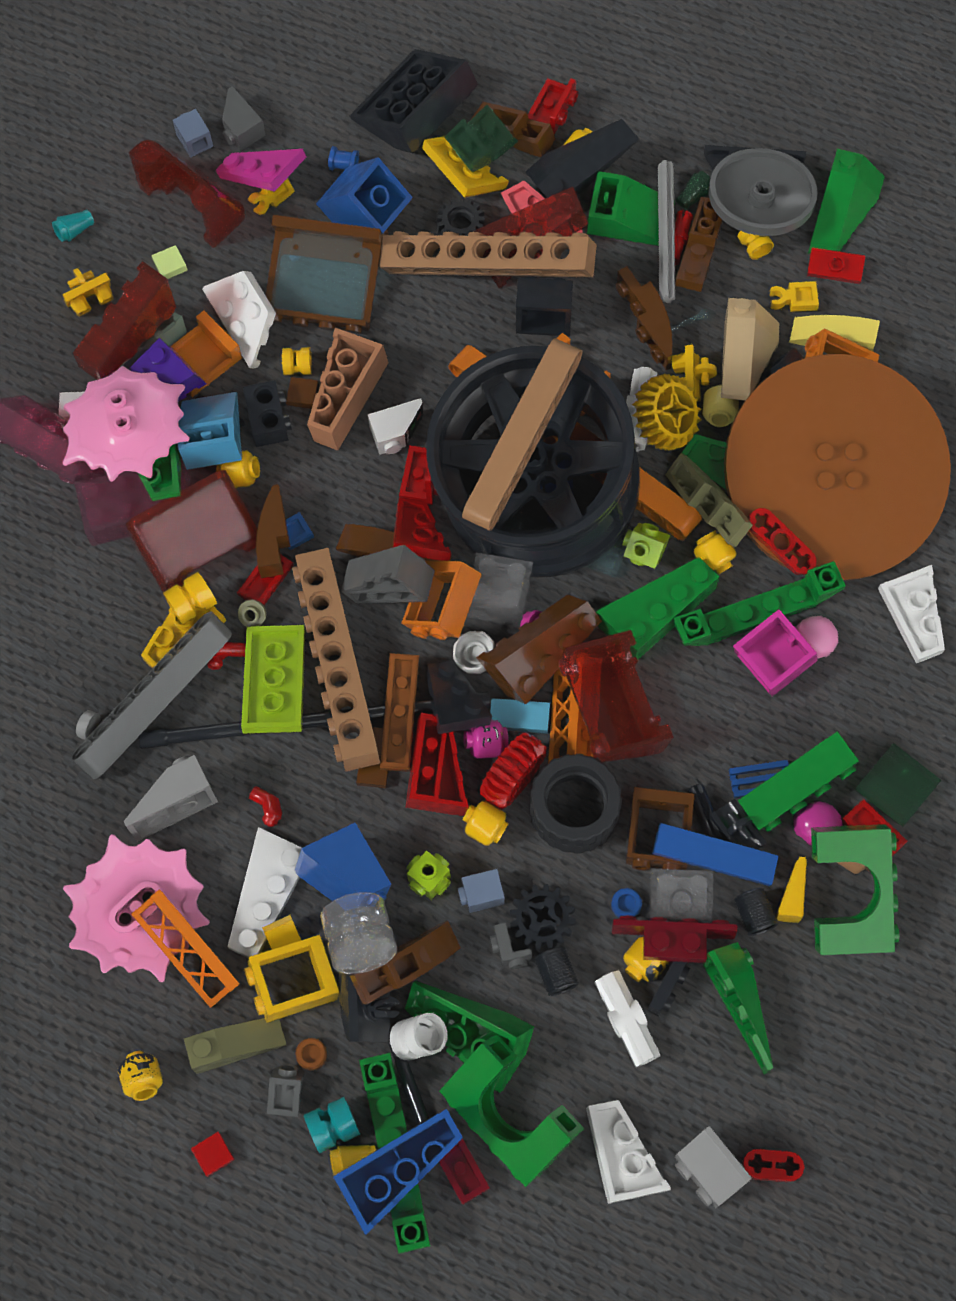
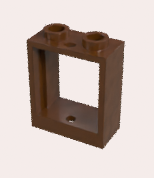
M634 787L626 864L632 865L633 869L642 871L650 870V867L662 868V871L668 874H679L680 871H686L687 863L661 856L635 853L639 808L683 812L682 829L691 831L694 794Z

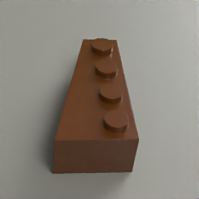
M567 594L541 612L539 618L532 623H525L518 628L519 632L508 639L503 638L495 644L496 647L490 652H483L476 658L506 696L527 704L602 620L588 601Z

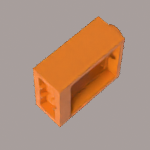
M825 328L817 334L810 336L805 345V358L823 355V352L827 354L854 355L876 362L879 360V354Z
M425 560L435 570L427 602H409L401 624L410 628L412 635L427 639V636L440 640H446L447 637L459 638L482 574L460 561ZM444 583H452L438 622H431Z

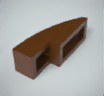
M482 102L470 120L472 125L491 137L537 157H542L546 154L556 139L550 124L528 119L525 111L492 103Z
M279 484L272 486L265 500L257 530L256 554L261 578L284 574L280 548L291 547Z

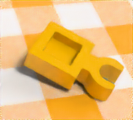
M287 178L275 192L262 189L259 193H252L248 197V201L254 205L259 202V205L253 210L255 213L263 215L267 212L269 204L277 207L295 191Z
M816 281L791 282L788 285V290L780 286L770 288L769 295L780 298L779 300H772L771 309L778 310L785 305H790V312L818 310L819 301Z

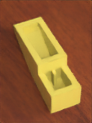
M843 315L795 317L789 343L805 346L810 336L817 334L825 328L873 351L880 321Z

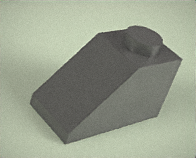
M233 86L230 87L227 91L222 117L225 130L223 131V136L229 145L232 146L234 144L242 151L266 134L263 120Z

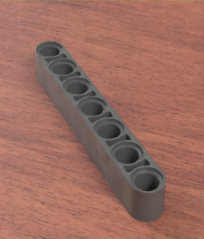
M213 612L204 614L72 754L71 760L92 779H97L105 773L227 643L232 636V631Z

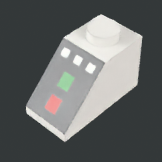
M421 398L368 414L369 426L379 455L384 453L394 454L407 446L423 417Z

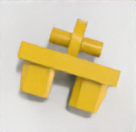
M78 268L73 270L76 278L67 282L72 290L62 294L67 307L71 306L79 317L91 311V307L86 300L87 297L95 294L100 305L113 300L110 279L107 273L94 278L95 276L91 270L82 274Z
M693 344L685 346V353L672 356V367L675 374L685 372V377L680 378V380H687V387L694 388L693 396L699 398L697 401H701L700 379L701 385H709V379L717 375V367L709 364V359L706 357L701 358L700 364V357L694 353Z

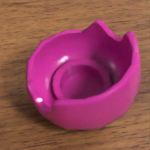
M809 802L805 807L796 812L793 818L794 831L797 836H800L808 845L812 846L811 827L843 826L842 817L832 805L826 802Z

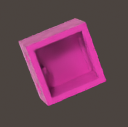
M779 609L733 645L735 654L772 697L818 661L816 651Z

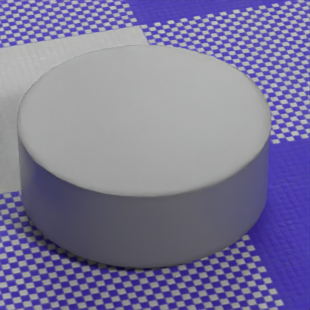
M91 710L85 711L77 722V737L85 740L101 723L100 714Z

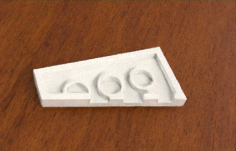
M259 827L228 943L230 950L247 958L261 953L267 942L262 927L279 919L300 879L295 872V867L301 847Z

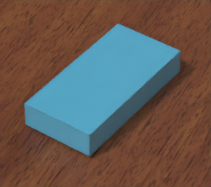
M491 699L490 713L492 714V720H498L502 727L507 728V731L548 734L550 703L529 701L527 704H524L517 700Z

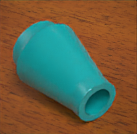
M86 209L82 212L59 216L56 221L52 222V226L61 242L65 240L70 242L86 228L93 225L94 219L89 210Z

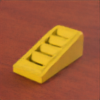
M799 857L793 867L776 914L777 921L799 923L804 916L806 857Z

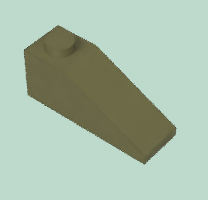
M262 1018L212 1029L184 1038L191 1069L196 1074L287 1046L280 1019L266 1023V1019Z

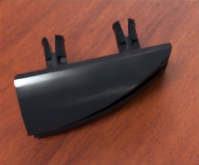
M356 914L340 916L336 919L340 1012L346 1038L350 1042L390 1043L391 1018L396 1017L400 1012L391 1010V1007L400 1004L395 997H391L390 991L368 1004H362L350 975L398 950V948L391 947V943L398 941L397 936L391 933V917Z

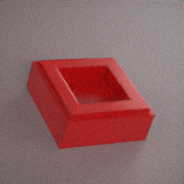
M219 1131L191 1148L206 1177H209L235 1160Z

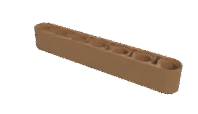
M556 338L551 341L464 507L463 519L489 531L494 528L582 357L581 349Z

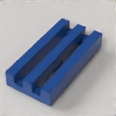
M788 760L729 768L734 799L742 798L755 789L739 790L738 786L765 782L776 773L736 779V775L784 769L788 766Z

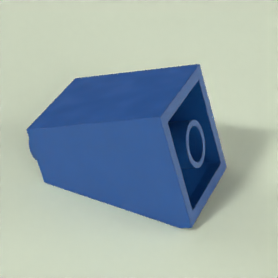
M377 157L347 167L316 205L332 223L378 228L383 234L413 197L380 158Z
M356 823L301 848L295 867V872L300 878L350 915L365 914L372 916L379 912L391 886V882Z

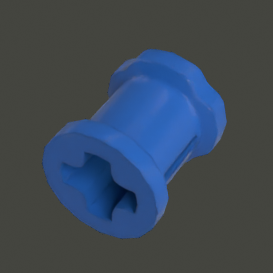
M335 146L331 147L328 159L329 170L333 171L335 168L345 170L347 167L359 164L358 150L348 152L338 150Z

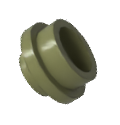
M246 600L238 609V618L246 627L261 626L266 620V608L258 600ZM248 610H252L255 613V619H251L248 616Z

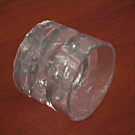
M370 892L345 895L332 901L322 910L320 918L325 939L329 941L328 950L332 966L338 972L355 974L371 971L385 965L397 953L395 938H393L392 927L388 925L389 916L385 902L380 895Z

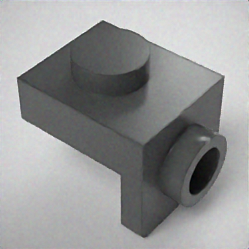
M506 923L494 925V935H490L489 938L493 954L499 953L502 967L509 965V969H518L527 966V961L532 960L531 949L513 952Z

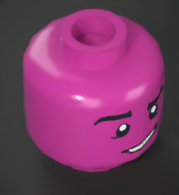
M491 720L490 725L470 728L469 731H464V747L470 750L474 758H497L504 748L508 746L507 728L502 727L498 720Z

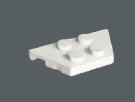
M242 271L202 288L231 338L239 345L241 355L248 367H259L261 361L257 359L260 346L267 343L269 329L273 324L276 312L253 274L249 271Z

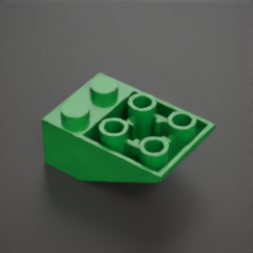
M598 171L588 216L587 234L659 246L658 192L625 175Z

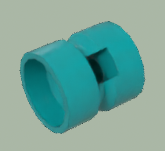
M345 1097L328 1103L327 1110L325 1111L317 1108L303 1115L319 1154L335 1147L339 1139L346 1142L360 1135Z

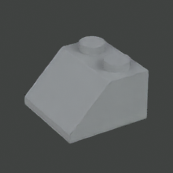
M710 1126L703 1130L675 1156V1159L678 1161L675 1164L676 1169L686 1180L691 1178L699 1187L696 1193L706 1206L712 1204L715 1208L719 1207L752 1179Z

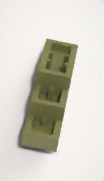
M681 453L665 474L685 502L689 506L696 508L706 523L715 527L728 544L736 547L753 524L704 471L685 454Z

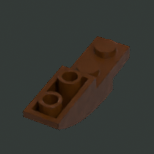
M700 198L675 282V286L698 292L702 291L704 281H706L722 224V219L714 211L709 198Z
M626 266L618 271L616 289L622 298L626 297L631 303L630 308L635 317H637V329H635L638 339L641 343H647L653 360L657 364L661 363L664 369L668 370L671 368L672 332L665 306L652 282L650 281L641 286Z
M446 920L397 947L398 950L395 953L388 954L350 975L362 1004H368L393 989L403 987L457 952L461 947L449 921Z

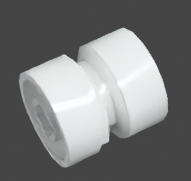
M424 1013L401 1020L392 1027L390 1032L391 1048L397 1057L403 1060H414L436 1054L445 1047L447 1041L445 1023L439 1016L433 1013Z

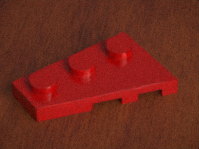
M399 497L393 548L405 545L419 557L438 561H450L451 557L449 547H445L443 544L444 537L442 533L437 532L435 528L436 521L427 503Z

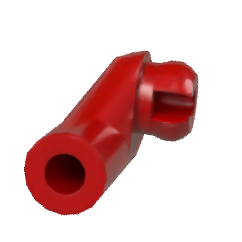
M227 642L207 663V667L211 670H219L223 665L222 660L228 656L245 657L246 643Z
M255 786L249 795V799L262 805L264 812L262 817L263 823L269 827H274L278 824V820L282 818L280 801L273 794Z

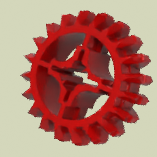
M526 732L517 736L504 748V751L486 773L487 775L480 788V795L499 809L511 805L540 769V765L544 762L547 747L538 738Z

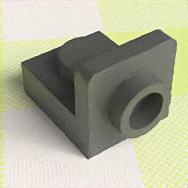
M281 1065L279 1068L273 1069L269 1078L267 1114L299 1116L302 1082L305 1075L304 1070H297V1067L293 1065Z

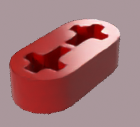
M754 1149L748 1152L742 1161L743 1168L754 1180L794 1182L804 1172L802 1158L790 1151ZM755 1155L760 1156V1162L771 1164L770 1168H761L757 1174L754 1173V1167L749 1166L748 1162L753 1161ZM787 1158H790L792 1164L797 1165L798 1169L793 1171L791 1176H788L785 1169L775 1168L776 1163L783 1164L787 1161Z

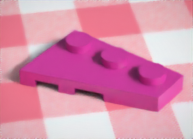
M303 149L231 153L216 169V172L221 179L275 192L307 156Z

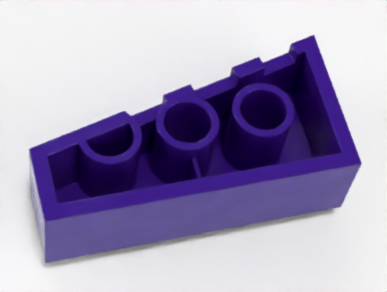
M158 338L129 368L130 371L138 373L155 372L159 380L164 383L185 385V390L178 397V402L187 397L186 394L193 389H199L207 384L161 338Z

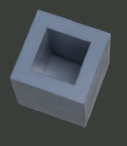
M196 109L183 113L173 119L176 135L190 157L213 147L210 131Z
M497 869L462 877L463 887L457 889L461 905H468L469 913L505 904Z

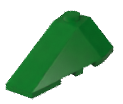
M837 148L810 243L809 254L811 248L840 252L858 225L865 219L870 209L877 203L885 176L864 155Z
M178 443L170 447L167 457L155 460L153 476L151 478L137 473L152 501L181 496V455L178 450Z

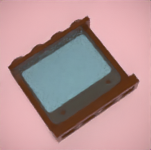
M273 215L271 226L275 230L266 290V297L276 312L273 323H282V319L292 320L293 325L308 327L309 323L319 324V328L325 330H335V326L345 327L346 332L361 334L362 330L369 331L383 241L381 230L378 228Z

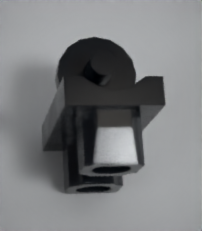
M733 799L709 816L728 842L757 850L767 843L736 799Z

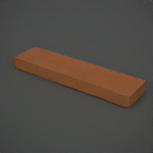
M390 653L380 770L410 772L419 655Z

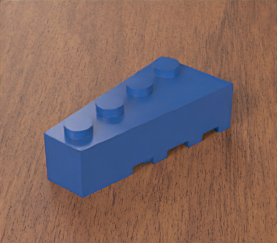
M447 1109L333 1176L365 1236L463 1138Z

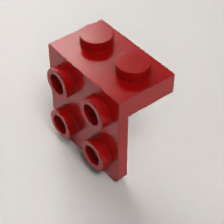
M409 445L399 497L433 505L434 496L439 495L429 473L426 448Z

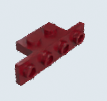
M625 915L620 916L619 919H613L612 934L643 935V960L705 963L707 960V938L735 939L737 925L730 924L726 920L699 923L697 919L685 918L680 920V922H671L664 917L637 920L635 916Z

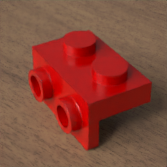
M547 78L527 115L528 119L550 124L555 135L559 125L563 126L566 122L569 106H574L577 101L579 92L576 90V80L571 78L568 85Z

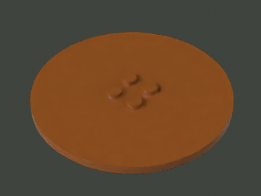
M826 354L793 362L770 375L754 389L739 409L732 423L725 449L724 473L728 497L746 517L758 508L770 510L815 554L817 560L815 568L835 561L843 580L846 581L870 577L884 572L908 558L924 543L938 523L944 510L950 485L951 463L948 443L941 422L924 395L910 381L893 369L864 357ZM755 516L757 520L755 526L757 528L764 526L769 531L764 534L766 538L778 529L775 525L769 529L764 523L766 520L765 516ZM750 531L747 532L748 537L761 551L772 560L787 568ZM777 534L774 538V545L780 550H785L789 545V540L786 535ZM796 545L792 551L785 554L787 558L794 555L798 559L796 564L798 568L808 567L805 563L808 558L805 555L798 557L794 553V551L798 550Z

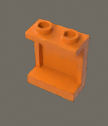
M205 310L196 316L198 325L171 345L207 383L199 389L195 388L188 394L191 397L195 396L242 359L239 345Z

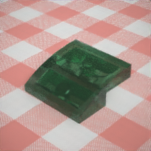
M488 104L469 122L462 119L445 136V139L472 172L495 161L518 142Z
M893 743L855 790L904 827L938 786L941 779Z

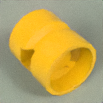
M198 572L186 578L184 586L181 587L176 584L163 592L165 599L182 625L195 618L197 610L204 612L217 604L210 588Z

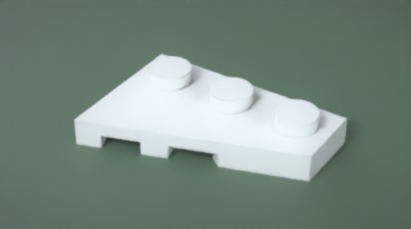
M932 565L880 584L878 588L916 664L940 655L945 650L941 621L937 611V594L933 585Z

